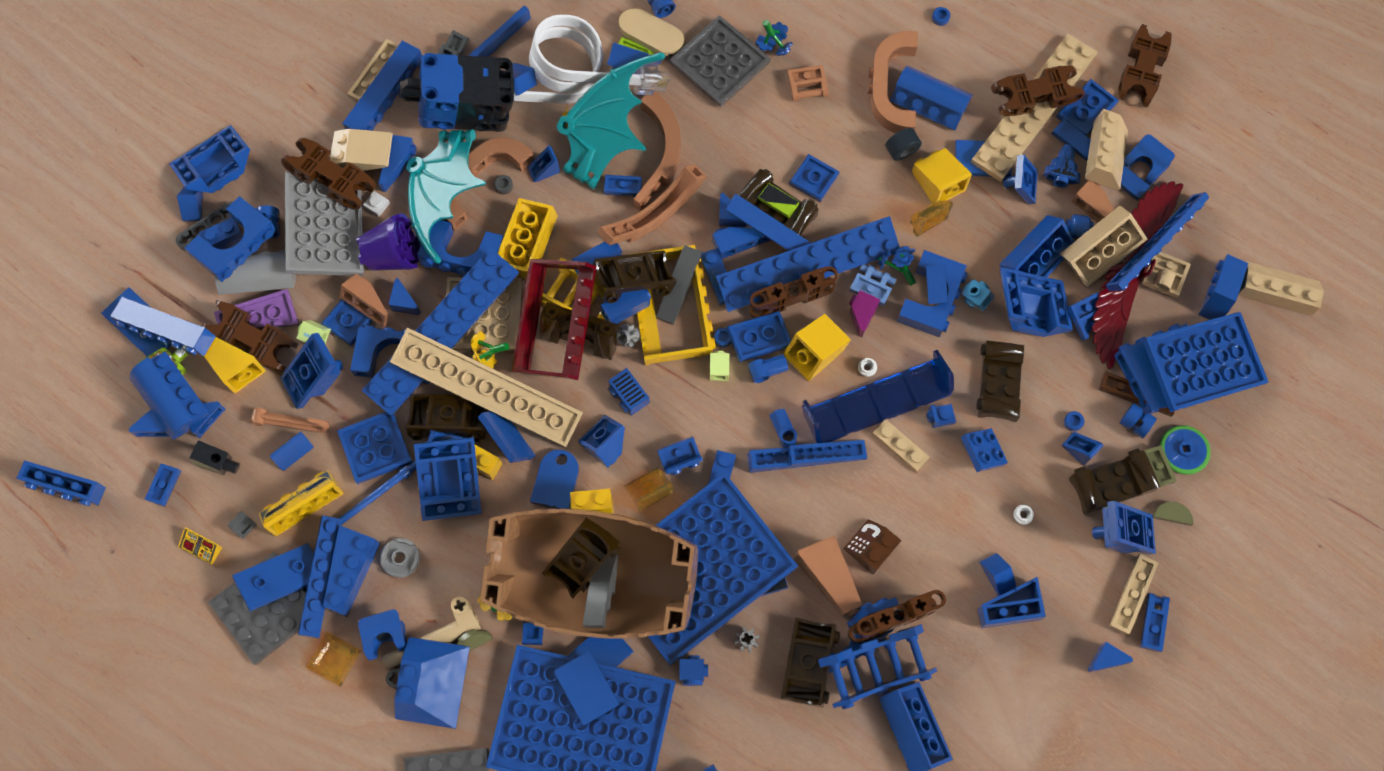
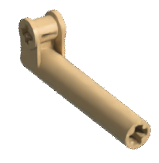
M459 596L451 602V610L456 621L420 637V639L451 643L458 640L460 636L473 629L478 631L482 628L469 600ZM459 602L466 604L463 606V611L457 609ZM398 648L381 655L383 665L387 671L401 665L405 650L399 652Z

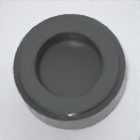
M501 175L494 181L495 189L499 194H508L513 189V183L509 176Z

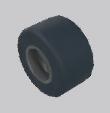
M906 128L891 136L885 146L891 157L895 161H899L915 153L921 147L922 142L913 128Z

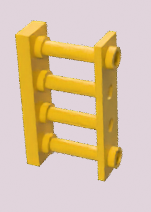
M561 257L559 259L560 261H567ZM558 269L560 274L548 293L542 294L541 304L545 306L546 303L572 310L569 306L575 297L578 275L573 269ZM570 276L576 282L563 303L553 297L565 278ZM595 280L591 305L598 294H600ZM600 311L597 318L604 320L605 318Z

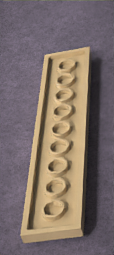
M1067 34L1034 79H1039L1043 70L1047 68L1074 66L1077 74L1067 81L1069 85L1074 86L1098 52L1070 34ZM1045 101L1036 103L1032 113L1004 116L970 163L1002 182L1017 162V155L1024 153L1057 108L1051 109L1049 102Z
M409 328L406 329L390 360L391 364L565 448L583 412Z

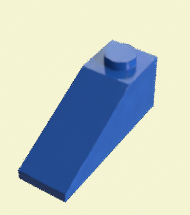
M392 136L388 167L382 168L378 183L382 192H386L406 169L408 161L416 155L417 147L411 137Z
M720 228L712 234V242L715 248H717L721 259L771 241L753 228Z

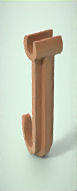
M254 407L250 420L253 423L252 425L255 426L268 424L317 433L326 432L330 426L327 421L269 413L267 410Z

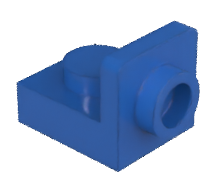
M935 404L930 405L926 412L927 420L932 424V428L956 423L952 404L935 407Z

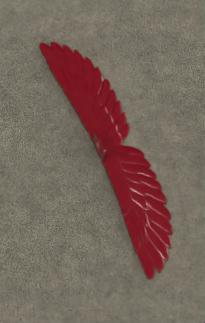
M1171 181L1167 185L1164 182L1159 188L1155 186L1151 192H1146L1144 198L1139 200L1137 209L1135 208L1132 211V216L1147 240L1123 259L1125 264L1112 266L1109 269L1111 272L1105 277L1107 281L1101 286L1103 290L1099 292V299L1095 304V308L1098 309L1092 318L1095 321L1092 326V333L1095 332L1093 343H1097L1096 354L1100 353L1101 363L1103 364L1106 361V366L1109 370L1113 368L1116 360L1114 355L1119 351V347L1122 344L1140 280L1152 273L1156 260H1151V263L1139 272L1140 274L1128 283L1129 286L1125 290L1110 292L1106 285L1168 221L1183 189L1182 183L1175 186V181Z

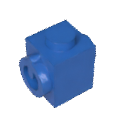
M690 655L688 659H679L680 682H683V686H702L704 677H708V664H704V659H700L698 655Z

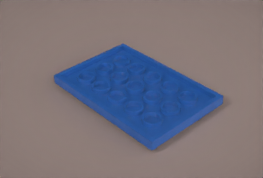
M1241 312L1150 336L1142 340L1170 413L1269 383Z

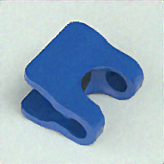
M1147 134L1126 156L1124 165L1129 168L1139 161L1147 163L1150 167V172L1145 182L1152 185L1170 166L1175 154L1152 135Z
M392 609L360 619L358 626L363 651L369 661L377 659L378 649L386 641H393L399 652L405 650L407 645L405 624L399 618L397 610Z

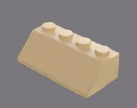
M1103 109L1093 121L1085 179L1117 191L1121 187L1128 129L1120 114Z
M1118 206L1062 251L1060 255L1078 278L1088 287L1112 266H1115L1144 243L1147 238L1132 214L1123 207Z
M1245 261L1248 263L1238 296L1310 316L1321 308L1324 290L1320 281Z

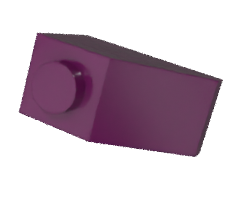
M859 290L857 296H852L849 305H851L850 314L858 336L863 337L879 305L880 299Z

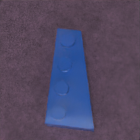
M339 525L323 607L342 616H348L380 546L376 539Z

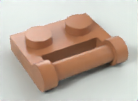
M823 65L788 70L787 75L793 102L799 101L801 98L821 95L823 97L829 96ZM821 85L819 89L799 92L797 88Z

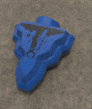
M1065 144L1058 152V157L1052 159L1051 164L1045 168L1043 176L1052 180L1053 185L1056 187L1064 188L1068 184L1080 183L1081 174L1077 171L1078 165L1074 162L1075 154L1072 145Z

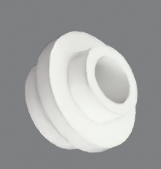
M864 358L858 364V371L865 377L873 376L877 371V364L871 358ZM868 365L871 369L865 370L864 366Z
M1020 505L1014 510V519L1019 524L1026 525L1033 520L1034 513L1029 506ZM1020 512H1024L1026 518H1022Z

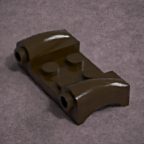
M759 169L739 193V196L801 236L807 226L818 216L819 209L817 203L811 199H804L801 202L774 184L773 174L769 170ZM768 183L799 201L798 207L789 218L758 199Z
M665 250L594 259L592 264L597 266L595 281L601 298L604 302L610 304L617 302L622 293L654 288L655 294L667 296L671 293L677 282L676 278L668 270Z
M546 303L541 312L540 339L558 344L560 339L567 341L572 310ZM589 315L584 346L594 349L593 355L612 360L616 351L615 341L619 324Z
M986 340L985 344L981 345L980 355H983L980 397L976 403V410H979L978 417H998L1017 422L1020 418L1021 399L1019 397L1024 345Z
M411 394L409 418L405 428L408 436L416 441L426 438L428 432L435 430L448 433H465L467 438L474 437V442H480L485 439L486 428L478 419V416L483 412H488V410L457 395Z
M1139 448L1128 452L1129 456L1125 459L1092 470L1090 468L1086 469L1085 466L1074 470V474L1069 477V481L1079 496L1083 514L1108 507L1107 502L1116 501L1120 503L1154 492L1160 488L1145 450L1140 451Z
M586 517L542 574L560 580L568 589L570 597L574 599L580 590L584 593L590 585L589 579L609 555L612 558L620 549L617 546L620 542L604 528Z
M795 618L781 694L783 701L821 708L824 707V704H828L830 692L826 691V682L829 667L820 668L818 659L830 655L832 647H834L835 643H839L840 631H837L836 624L818 623Z

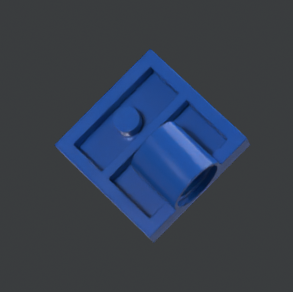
M992 428L968 433L961 437L976 472L1001 467L1008 463Z

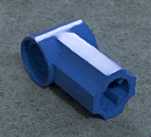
M783 354L766 360L757 359L748 364L754 383L764 382L770 376L789 370L787 360Z
M785 409L774 411L769 417L779 437L780 445L783 448H787L789 445H796L797 432L793 428ZM786 435H790L793 437V440L786 441L783 438Z

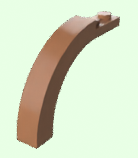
M652 88L641 99L640 107L659 126L665 140V152L657 170L634 198V207L638 210H641L643 206L646 207L650 203L651 196L654 192L657 193L661 189L662 184L666 187L669 186L677 172L681 157V135L676 116L665 99Z
M695 164L684 167L670 187L648 207L630 218L600 227L597 233L609 245L625 240L631 243L644 237L674 215L698 190L707 176Z

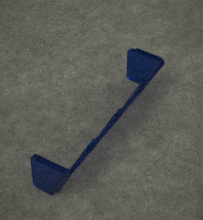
M935 350L933 351V360L810 406L807 400L802 401L803 415L816 443L832 442L847 436L849 433L858 432L881 423L885 419L894 418L915 410L919 406L928 405L953 394L952 391H954V374L939 351Z

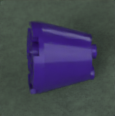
M402 213L393 215L357 237L360 263L362 265L365 264L372 271L411 270L418 268V251L421 243L410 227L412 225L410 219Z

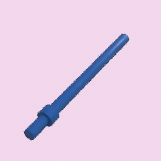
M414 460L408 466H403L399 469L400 472L338 518L342 519L341 525L403 478L407 479L411 476V472L417 469L416 461Z

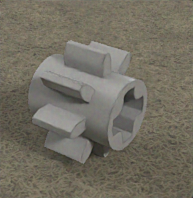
M634 324L621 325V329L617 332V341L622 344V347L628 346L630 348L636 346L635 342L640 341L639 330L634 327Z
M743 627L742 634L736 632V636L740 639L735 641V645L740 644V652L748 649V652L751 653L752 646L758 647V644L754 641L759 639V635L754 636L753 628L750 631H746V628ZM746 635L748 638H752L749 645L746 642H742Z

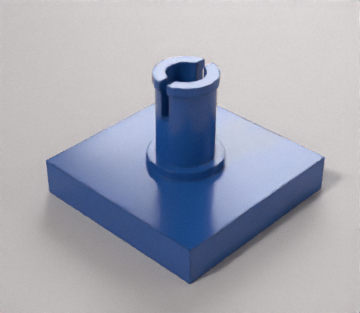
M1024 154L1017 155L1016 176L1004 177V187L1006 189L1015 187V190L1028 204H1036L1038 170Z

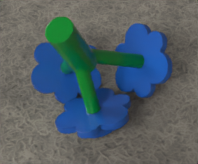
M764 20L763 26L767 34L765 37L759 35L755 44L762 51H771L777 43L780 48L775 54L778 56L788 54L793 43L787 42L785 45L781 43L782 39L787 38L788 27L781 22L771 25L769 20Z
M909 246L899 247L894 252L895 258L892 262L887 260L891 253L890 251L887 256L883 254L879 258L878 264L881 265L879 270L881 271L884 264H887L902 272L910 286L915 284L916 280L908 268V265L911 263L910 261L914 259L913 252H915V249H909Z

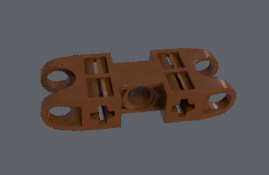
M1142 24L1131 43L1128 56L1135 58L1136 61L1134 66L1127 64L1122 73L1118 86V99L1124 100L1127 94L1134 92L1140 95L1141 102H1143L1142 106L1148 108L1158 90L1162 77L1161 74L1154 73L1155 65L1162 67L1165 63L1171 46L1172 34L1165 31L1161 38H1152L1148 33V29H1146L1147 25Z
M1074 66L1047 68L1043 70L1039 79L1027 81L1025 73L1008 76L991 86L993 94L1003 95L1009 99L1008 103H1004L998 108L1002 116H1018L1032 113L1036 103L1045 101L1049 102L1051 109L1066 106L1080 100L1085 95L1083 88L1073 87L1067 83L1068 79L1073 78L1077 74Z
M299 138L296 141V146L302 151L303 156L291 157L285 155L281 159L284 168L294 177L308 185L314 179L328 187L327 197L353 210H358L362 206V201L356 196L355 191L373 192L376 188L374 180L363 170L349 162L344 168L340 167L330 160V150L307 138Z
M827 266L802 274L800 279L784 285L780 282L756 291L750 298L749 313L751 317L757 318L777 311H786V307L802 301L808 303L827 296L835 290L838 272L835 268ZM830 271L834 273L835 277L825 278L824 274ZM830 285L833 286L831 289H825ZM793 290L796 291L798 294L791 295L789 294V291ZM755 297H761V301L753 302ZM752 309H761L763 310V312L761 314H755L753 313Z
M216 300L214 305L222 312V321L217 325L203 323L202 327H205L217 338L232 346H235L237 341L251 347L252 349L249 354L254 356L260 364L283 372L285 366L281 365V362L277 359L278 350L282 347L290 348V346L297 349L299 344L283 331L266 323L262 331L251 326L248 323L252 315L232 304Z
M933 590L892 608H886L863 617L849 628L848 637L853 643H861L882 635L889 630L925 618L943 607L946 603V597L940 590ZM933 594L940 596V605H937L936 601L932 598ZM894 612L900 616V621L894 618ZM853 629H856L858 635L862 637L861 639H856L853 636Z

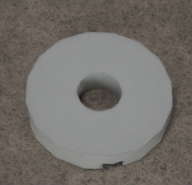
M397 538L388 542L380 553V563L383 570L394 578L410 576L420 564L419 549L412 541L405 538ZM397 554H405V560L403 562H395V557Z

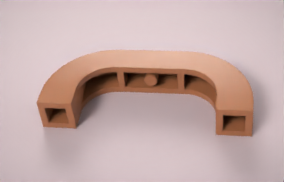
M901 31L885 38L875 52L872 67H869L868 77L872 78V82L868 85V94H871L872 112L877 121L893 133L906 128H913L915 130L916 111L900 110L890 103L887 96L888 63L897 56H915L918 47V31Z
M495 138L480 144L473 151H469L468 162L471 173L476 177L489 164L498 160L509 161L522 172L535 158L533 151L525 144L510 138ZM457 196L453 198L450 205L453 218L444 219L446 222L451 223L454 231L468 220L466 212L456 203Z

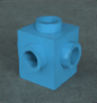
M974 279L971 283L965 285L962 292L965 298L964 302L969 307L973 308L975 306L982 312L995 297L986 283L983 281L977 282Z

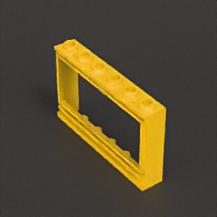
M690 245V246H688V247H691V248L696 249L695 245ZM683 247L662 249L665 250L666 260L679 259ZM699 265L695 269L692 282L703 347L661 353L652 290L647 289L651 295L650 306L637 313L645 366L660 362L708 356L710 353H713V349H716L715 339L710 337V332L713 331L712 321L707 319V314H710L709 304L704 301L707 292L706 286H702L701 279H704L703 269L699 268Z

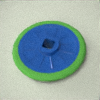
M1185 425L1172 427L1164 433L1160 440V445L1171 469L1177 473L1195 474L1205 468L1209 462L1211 454L1209 442L1199 430ZM1184 447L1187 448V452H1183Z

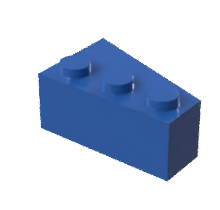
M1229 254L1223 260L1220 259L1215 267L1217 272L1214 273L1210 281L1212 283L1207 290L1205 300L1198 315L1209 320L1226 316L1237 300L1247 270V262Z
M1038 577L982 604L978 608L981 629L1040 621L1045 618L1046 614Z

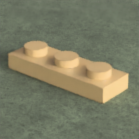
M886 419L872 434L916 473L930 458Z

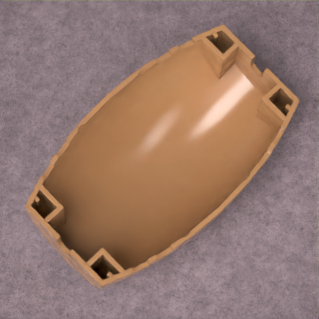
M573 508L536 509L490 518L486 553H491L489 563L484 566L480 601L492 606L494 609L515 616L518 620H524L533 623L535 626L552 631L596 638H642L679 632L687 627L697 577L698 548L696 544L648 522L597 510ZM586 517L604 528L620 542L617 545L620 549L616 553L619 557L615 594L611 596L610 611H607L605 628H585L583 626L589 586L584 593L580 590L573 599L570 597L566 586L560 580L542 574Z

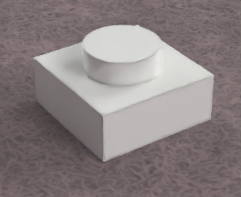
M374 191L363 206L380 217L390 202Z

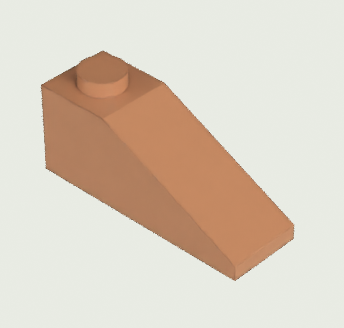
M1090 180L1076 193L1072 200V203L1097 223L1114 210L1105 191L1098 183Z
M358 274L353 275L341 285L340 298L382 328L386 327L388 313L372 284Z

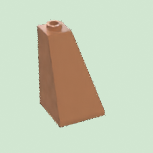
M835 536L798 550L795 557L796 562L842 616L848 614V617L856 615L859 609H861L862 602Z

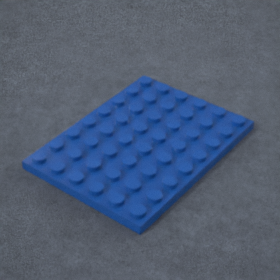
M725 472L655 525L696 544L698 548V567L691 614L685 630L648 637L671 666L798 568L796 562Z
M517 645L486 768L498 771H656L676 681L597 663L620 705L583 726L553 672L575 658Z

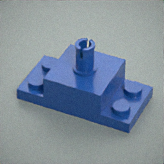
M319 333L311 334L280 377L296 409L304 408L311 397L324 395L340 375L343 364L340 360L334 361Z
M1116 501L1107 502L1108 507L1102 508L1104 526L1093 527L1092 529L1094 539L1104 538L1106 548L1124 554L1132 552H1142L1148 555L1156 554L1153 515Z

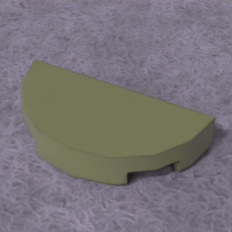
M1178 502L1163 503L1153 514L1154 519L1189 526L1193 525V516L1189 509Z
M473 629L460 636L457 645L470 646V652L493 639V637L487 630L477 631Z

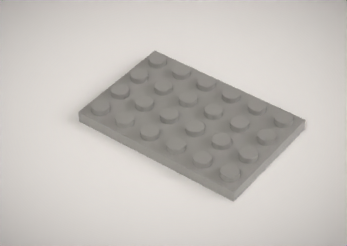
M285 172V274L342 276L358 274L363 276L364 265L359 261L358 255L360 251L356 241L357 237L363 235L362 206L358 210L345 207L327 197L328 187L314 179L308 185L294 177L290 172ZM361 190L355 191L356 196L362 201Z

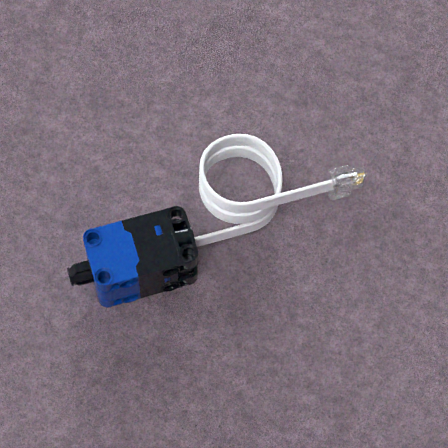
M554 15L543 20L536 28L529 54L530 67L534 68L536 79L542 85L551 90L564 93L526 91L515 96L513 64L508 58L426 53L421 58L419 79L407 78L404 81H400L399 94L400 98L407 102H418V122L423 128L474 129L478 131L501 132L507 128L509 111L512 109L513 101L575 103L591 86L608 73L599 72L603 50L596 30L582 18L572 15ZM550 38L571 39L579 43L586 50L591 59L593 72L558 68L544 58L538 45ZM644 65L639 68L640 74H633L630 78L629 85H634V94L653 95L654 91H666L667 84L670 81V72L658 71V66Z

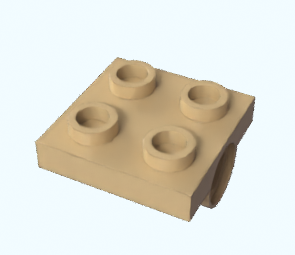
M1160 252L1151 259L1156 260L1153 271L1148 277L1143 278L1141 284L1177 298L1191 264Z

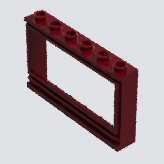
M530 259L512 372L524 375L572 380L579 379L597 266L578 261ZM547 268L579 270L562 373L530 370Z

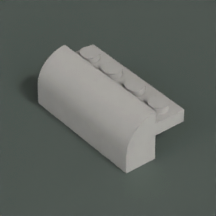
M285 249L278 252L264 251L258 254H251L245 263L238 266L232 275L223 282L214 276L218 295L294 288L297 279L296 274H285Z

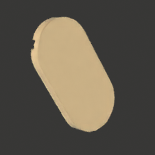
M629 9L620 15L619 28L621 33L655 53L661 52L668 56V54L675 55L683 48V33L660 18L642 9Z

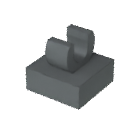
M241 511L237 513L233 520L229 521L227 526L244 539L257 524Z

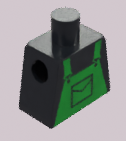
M199 440L190 455L191 461L196 466L221 475H225L226 471L236 474L240 463L232 460L228 452Z

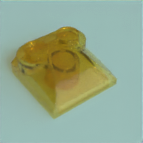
M946 200L933 202L926 209L914 213L910 221L914 228V234L918 237L947 220L953 202Z
M326 632L306 668L341 687L362 650Z

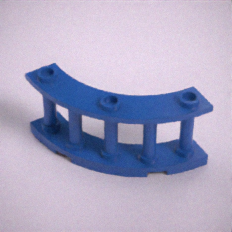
M922 624L899 630L897 633L890 634L887 639L883 635L842 649V652L837 654L832 653L818 659L820 668L828 666L832 670L841 700L832 704L833 708L841 706L842 709H847L854 706L853 702L874 693L876 695L887 693V689L916 679H919L920 682L931 679V675L937 672V668L928 670L926 668L917 641L918 635L924 632ZM903 639L910 643L919 672L907 676L904 675L895 648L896 642ZM884 646L885 649L887 648L897 679L886 683L882 681L873 654L875 653L874 649ZM863 653V656H866L875 683L874 687L863 690L854 663L855 655ZM841 661L847 665L856 694L851 696L848 695L840 671Z

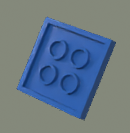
M383 412L337 430L357 485L412 463L395 414L391 416L387 412Z

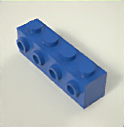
M25 460L16 478L25 483L24 487L36 490V488L43 489V493L51 496L57 493L61 495L60 498L72 501L74 498L79 500L78 503L89 507L91 504L99 506L106 489L105 486L96 481Z

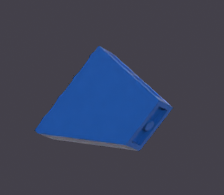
M1174 324L1168 328V331L1186 327L1188 324ZM1159 330V331L1153 333L1152 336L1158 335V334H1161V333H1165V332H1163L1162 330ZM1145 336L1136 340L1133 345L1127 343L1120 346L1119 351L1114 356L1125 378L1129 381V386L1135 397L1138 398L1143 413L1153 414L1158 412L1160 408H1167L1168 405L1142 340L1146 338Z

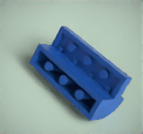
M907 65L896 83L890 101L956 130L973 94Z
M166 352L152 359L146 358L131 370L130 381L172 440L186 434L191 430L192 424L209 416L208 410Z

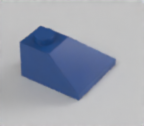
M604 415L578 442L598 462L608 468L622 454L625 427Z

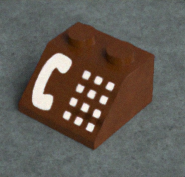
M868 519L843 549L872 574H875L902 540L886 527Z

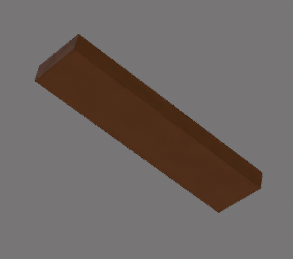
M1107 371L1104 372L1098 390L1139 405L1140 402L1135 397L1126 378ZM1168 407L1158 409V412L1171 417L1175 413V411L1170 413Z

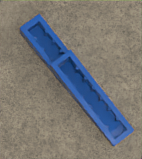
M865 440L789 445L787 448L750 450L747 458L749 473L866 460L867 453Z

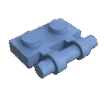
M862 264L860 271L866 274L864 276L857 273L849 291L858 294L859 290L880 299L879 305L884 307L892 290L886 284L894 286L897 279L891 277V274L887 272L882 273L876 270L874 266ZM871 276L880 279L881 282L879 283L871 279Z

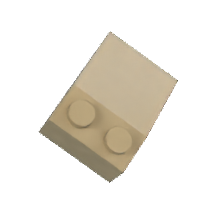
M357 129L334 131L330 160L342 168L348 162L363 171L386 168L389 164L393 134L391 132Z

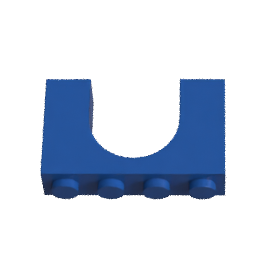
M240 196L226 208L231 218L244 227L243 238L236 246L229 249H217L197 235L185 247V250L195 261L221 282L229 278L238 266L244 264L246 259L253 252H256L260 245L271 238L276 231L269 219Z
M439 220L431 228L430 243L434 251L441 258V262L439 264L434 263L422 245L418 251L419 262L424 267L440 269L443 272H453L464 277L489 248L498 253L504 235L486 231L480 247L475 253L467 257H455L446 251L453 235L452 225L450 222Z
M603 242L573 258L572 261L593 264L594 259L622 256V250L618 243L609 245ZM647 289L624 292L617 302L601 304V313L606 321L617 324L649 307L651 295Z
M924 250L916 273L927 277L926 266L945 265L948 303L925 306L905 299L897 322L940 337L942 331L946 333L950 322L946 320L948 315L952 316L956 305H953L954 299L958 300L962 291L959 285L966 280L968 273L965 272L967 265Z
M373 326L358 327L350 369L353 375L373 378L379 353L389 345L399 344L406 330L395 331L392 328L376 329ZM424 380L422 383L429 384L430 382Z

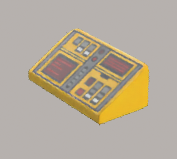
M186 527L178 545L179 548L211 565L223 548Z

